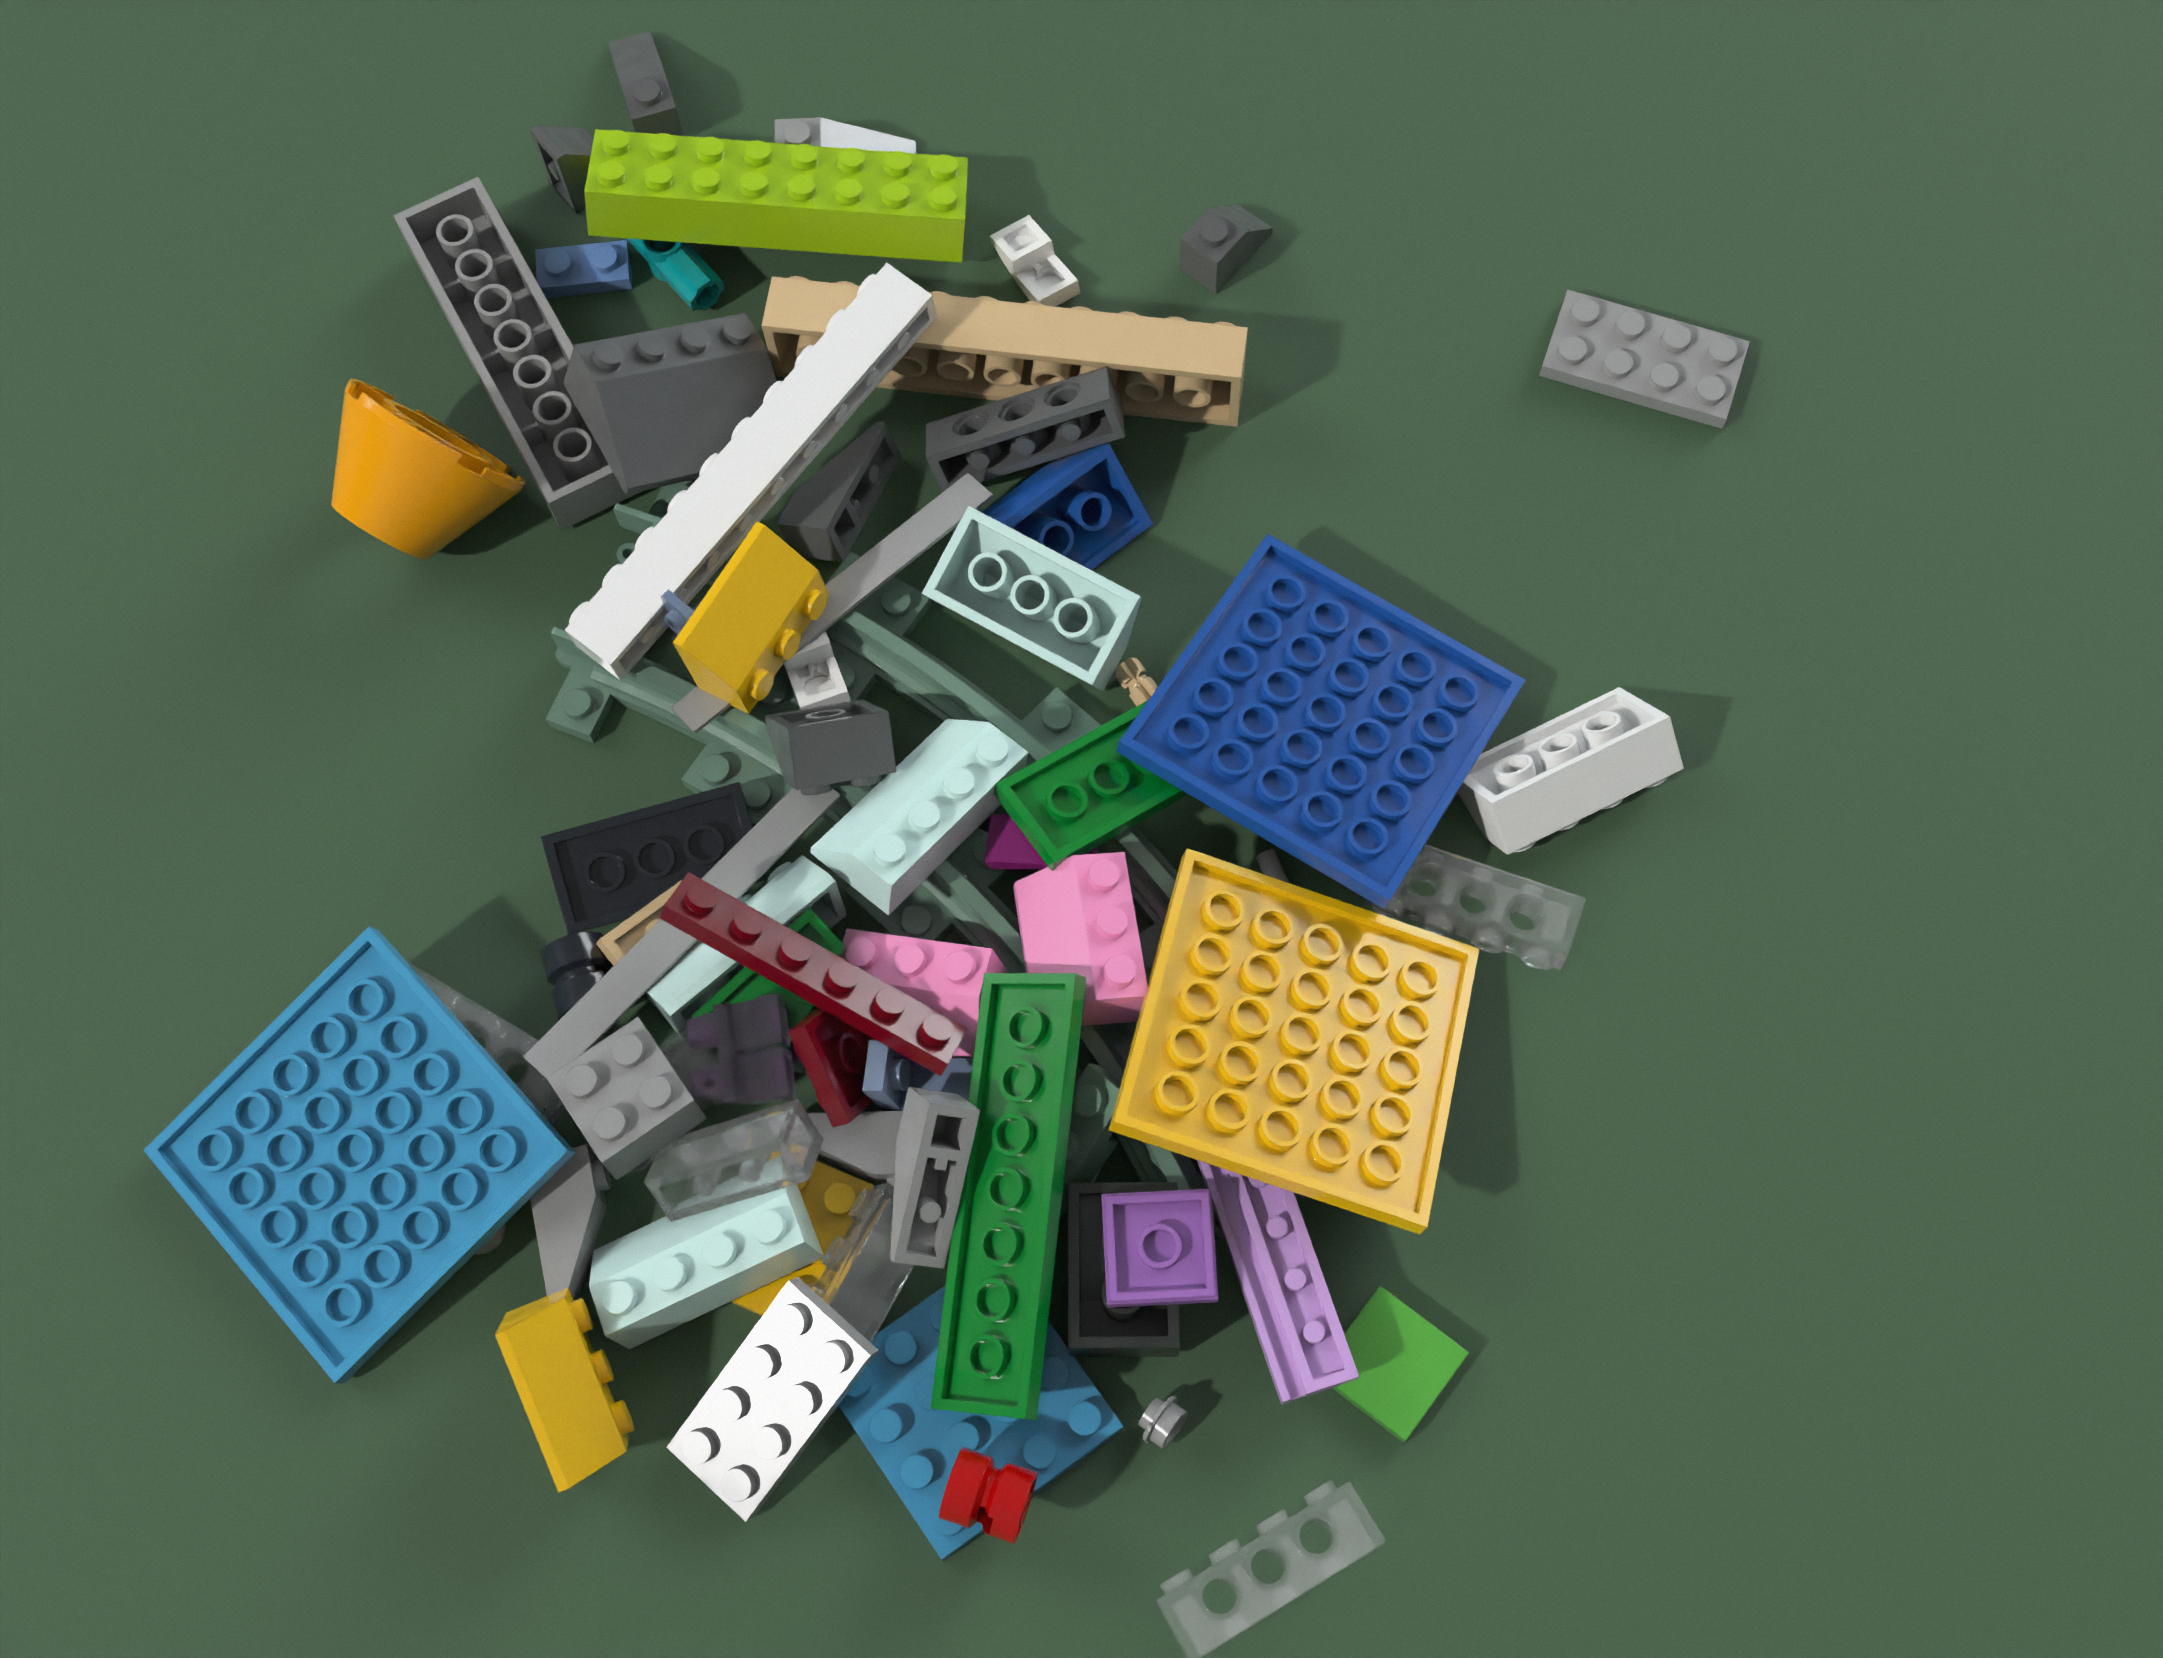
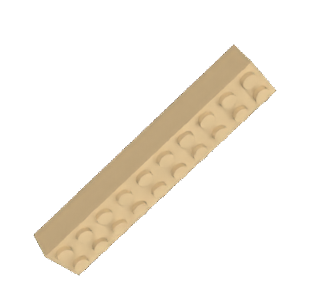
M772 276L761 326L775 376L787 377L795 368L796 359L802 350L808 345L814 346L826 332V327L832 316L840 309L846 310L857 297L860 286L847 281L829 283L810 281L800 276H791L789 278ZM933 291L930 294L933 296L936 319L877 386L878 388L999 401L1107 366L1122 402L1124 415L1238 427L1248 327H1239L1228 322H1216L1213 324L1193 322L1181 317H1146L1128 311L1120 313L1099 312L1082 306L1072 308L1045 306L1035 301L1024 303L998 301L988 296L977 298L951 296L941 291Z

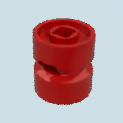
M962 1447L945 1488L939 1510V1519L968 1529L974 1524L980 1523L983 1526L985 1535L1015 1545L1031 1503L1038 1473L1011 1463L1005 1464L1000 1469L996 1468L991 1456Z

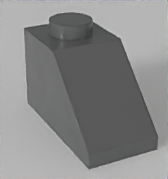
M548 125L534 126L530 129L550 186L576 214L586 208L584 190L594 138L585 128Z
M1238 204L1210 207L1181 237L1180 270L1214 294H1217L1273 233V228Z

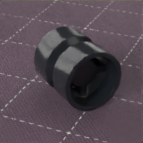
M589 931L566 935L552 941L540 952L547 981L556 986L551 991L558 1021L613 966L596 944L604 936L600 932Z

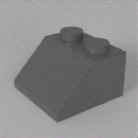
M863 699L765 715L766 727L784 782L796 790L801 789L802 795L827 793L832 791L833 783L850 780L852 786L873 785L882 781L881 775L896 772L889 712Z

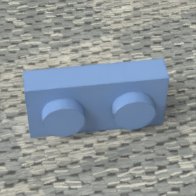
M627 240L535 249L536 279L546 298L632 289L631 253Z

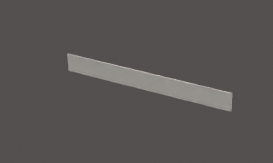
M969 473L965 474L825 585L829 594L826 607L822 615L817 620H811L801 634L800 645L796 653L957 527L968 506L978 510L993 498V494ZM697 686L671 706V709L696 734L728 709L731 704L699 689Z
M792 788L702 880L739 899L841 795L833 788L830 792L817 795H802L801 789L796 790ZM660 919L523 1056L524 1059L547 1079L548 1076L589 1050L698 940Z

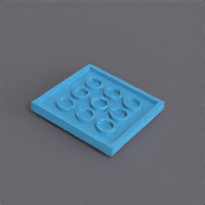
M946 1285L868 1340L879 1351L838 1405L942 1561H945L984 1532L983 1526L980 1523H976L968 1529L939 1519V1510L945 1488L962 1447L991 1456L996 1468L1000 1469L1005 1464L1011 1463L1037 1472L1038 1477L1034 1495L1123 1430V1425L1074 1356H1069L1068 1347L1049 1320L1037 1420L931 1409Z

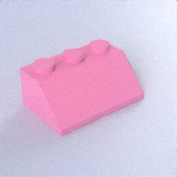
M1125 852L1073 855L1066 858L1053 871L1047 867L1016 881L1013 889L1026 973H1076L1087 978L1081 1026L1138 1022L1148 985Z
M846 929L842 943L847 947V950L842 958L968 1028L952 1058H974L984 973H1009L993 949Z

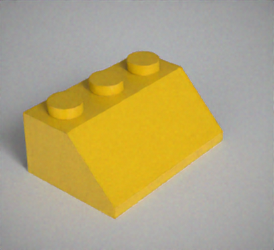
M756 521L675 638L673 644L699 689L727 701L731 706L749 714L755 704L763 700L770 692L774 676L782 666L783 660L791 659L797 652L801 641V634L811 620H817L822 615L829 594L819 570L766 525Z
M569 1287L506 1312L495 1333L558 1493L571 1488L627 1451L629 1442L628 1433L634 1431L633 1421L624 1400L615 1402L607 1382L614 1380L608 1358L603 1349L594 1352L587 1331L593 1329L588 1308L582 1298L573 1300Z

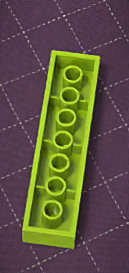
M595 129L584 190L588 236L962 263L968 158L950 155L905 153L902 151L862 150L852 147L836 148L812 146L809 144L770 143L759 140L743 141L718 139L715 137L677 136L666 133L651 134Z

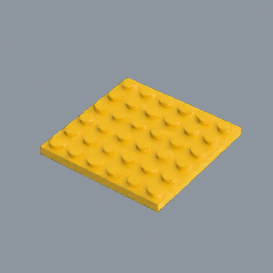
M1187 848L1179 865L1148 981V990L1142 1003L1109 1131L1420 1235L1428 1227L1479 948Z

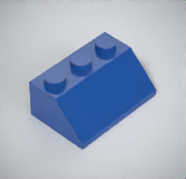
M1106 443L1052 460L981 512L1090 570L1094 569L1153 525L1110 444Z

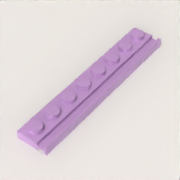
M1197 1160L1206 1188L1211 1189L1212 1205L1281 1405L1358 1380V1371L1294 1192Z

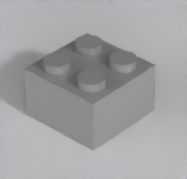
M639 1017L547 1077V1080L601 1163L616 1180L707 1119Z

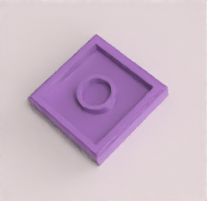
M1211 1189L1101 1194L1107 1308L1218 1302Z

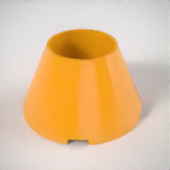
M350 379L344 391L331 505L339 514L362 530L404 553L428 560L518 494L524 487L526 481L518 475L514 479L508 475L511 469L508 465L460 433L419 409L413 411L393 401L395 397L363 381Z

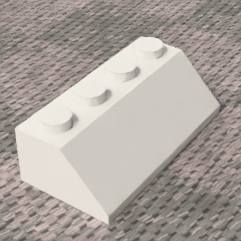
M1618 687L1482 753L1458 790V794L1483 836L1509 855L1513 852H1522L1531 848L1536 841L1556 831L1570 829L1577 825L1580 819L1601 809L1615 807L1623 801V798L1641 789L1660 785L1668 776L1684 769L1670 716Z

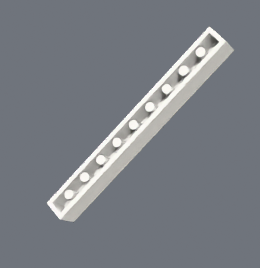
M888 263L876 275H869L860 285L857 297L846 310L840 309L832 316L826 327V332L814 346L808 345L802 350L796 359L795 368L783 381L775 382L768 389L764 396L763 404L751 418L745 417L738 423L732 433V440L719 454H712L704 462L700 469L699 477L689 489L682 490L673 497L669 503L667 514L655 527L647 528L639 536L635 544V550L625 562L615 565L608 571L603 579L602 588L589 602L581 603L574 610L565 631L576 647L622 681L669 627L664 620L666 611L661 596L669 589L684 603L689 604L741 544L756 521L760 522L936 319L932 294Z

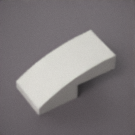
M1030 215L990 235L991 243L1001 260L1030 301L1056 307L1080 294L1078 280L1055 255L1052 240Z
M826 631L784 663L800 710L851 701Z

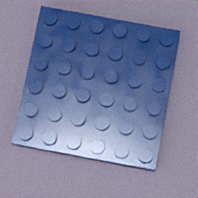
M1267 534L1120 739L1116 752L1385 910L1526 680Z

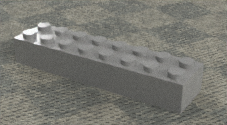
M479 177L393 215L409 250L560 530L562 531L616 503L640 493L636 492L627 495L624 493L563 382L573 346Z

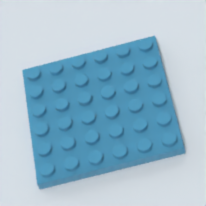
M370 926L143 1150L334 1383H346L576 1153L378 929Z

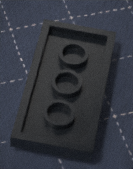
M741 783L729 784L541 836L567 934L571 935L628 919L683 880L688 872L702 879L753 828ZM766 872L755 883L768 880Z

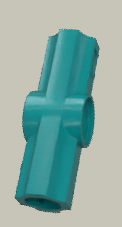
M626 238L648 262L653 275L661 281H666L692 311H706L717 303L718 297L725 289L723 281L688 243Z

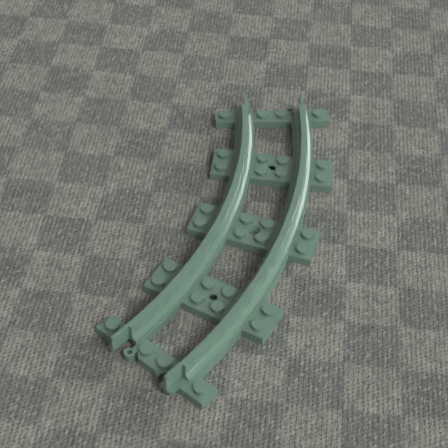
M685 481L661 487L649 513L616 503L613 511L619 526L642 534L649 527H655L667 514L669 503L673 497L682 490H688L694 482ZM625 543L618 548L616 555L619 564H623L635 550L634 543ZM738 548L734 550L702 587L703 590L709 591ZM850 551L844 562L839 565L827 583L858 560L860 556ZM895 576L826 630L851 701L864 700L876 682H879L940 725L946 719L990 722L1028 752L1026 767L1101 726L1057 687L1021 721L967 678L909 640L908 638L931 608L932 603L931 599L923 595L921 591ZM553 627L550 634L557 646L556 659L560 665L569 668L570 671L545 719L550 728L594 743L615 702L678 730L706 745L681 778L684 787L697 794L740 782L753 827L793 788L784 782L765 721V715L800 710L784 664L774 676L773 685L768 695L763 700L758 701L749 714L730 706L695 734L671 709V706L697 687L693 679L642 657L623 680L620 681L576 647L565 630ZM851 780L833 783L832 788L841 797L821 817L835 825L873 788L869 785L852 786ZM1000 805L992 814L1008 813L1004 809V807ZM1134 825L1099 845L1097 854L1125 852L1133 904L1152 925L1139 934L1148 983L1178 872ZM980 827L964 840L889 915L851 885L845 890L847 898L886 934L942 941L954 929L968 945L992 948L1009 973H1026L1018 918L992 892L1014 869H991L984 863L988 832L981 830ZM1137 1022L1081 1026L1075 1084L1088 1064L1100 1065L1121 1083ZM1113 1132L1114 1138L1119 1141L1118 1144L1139 1182H1177L1178 1190L1207 1189L1202 1173L1198 1174L1189 1157ZM1294 1193V1195L1306 1198V1196ZM1213 1208L1214 1237L1224 1239L1221 1228L1215 1225L1217 1217Z

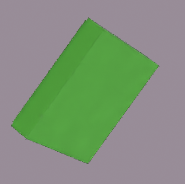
M1379 1286L1344 1334L1359 1378L1332 1389L1404 1443L1469 1352L1383 1287Z

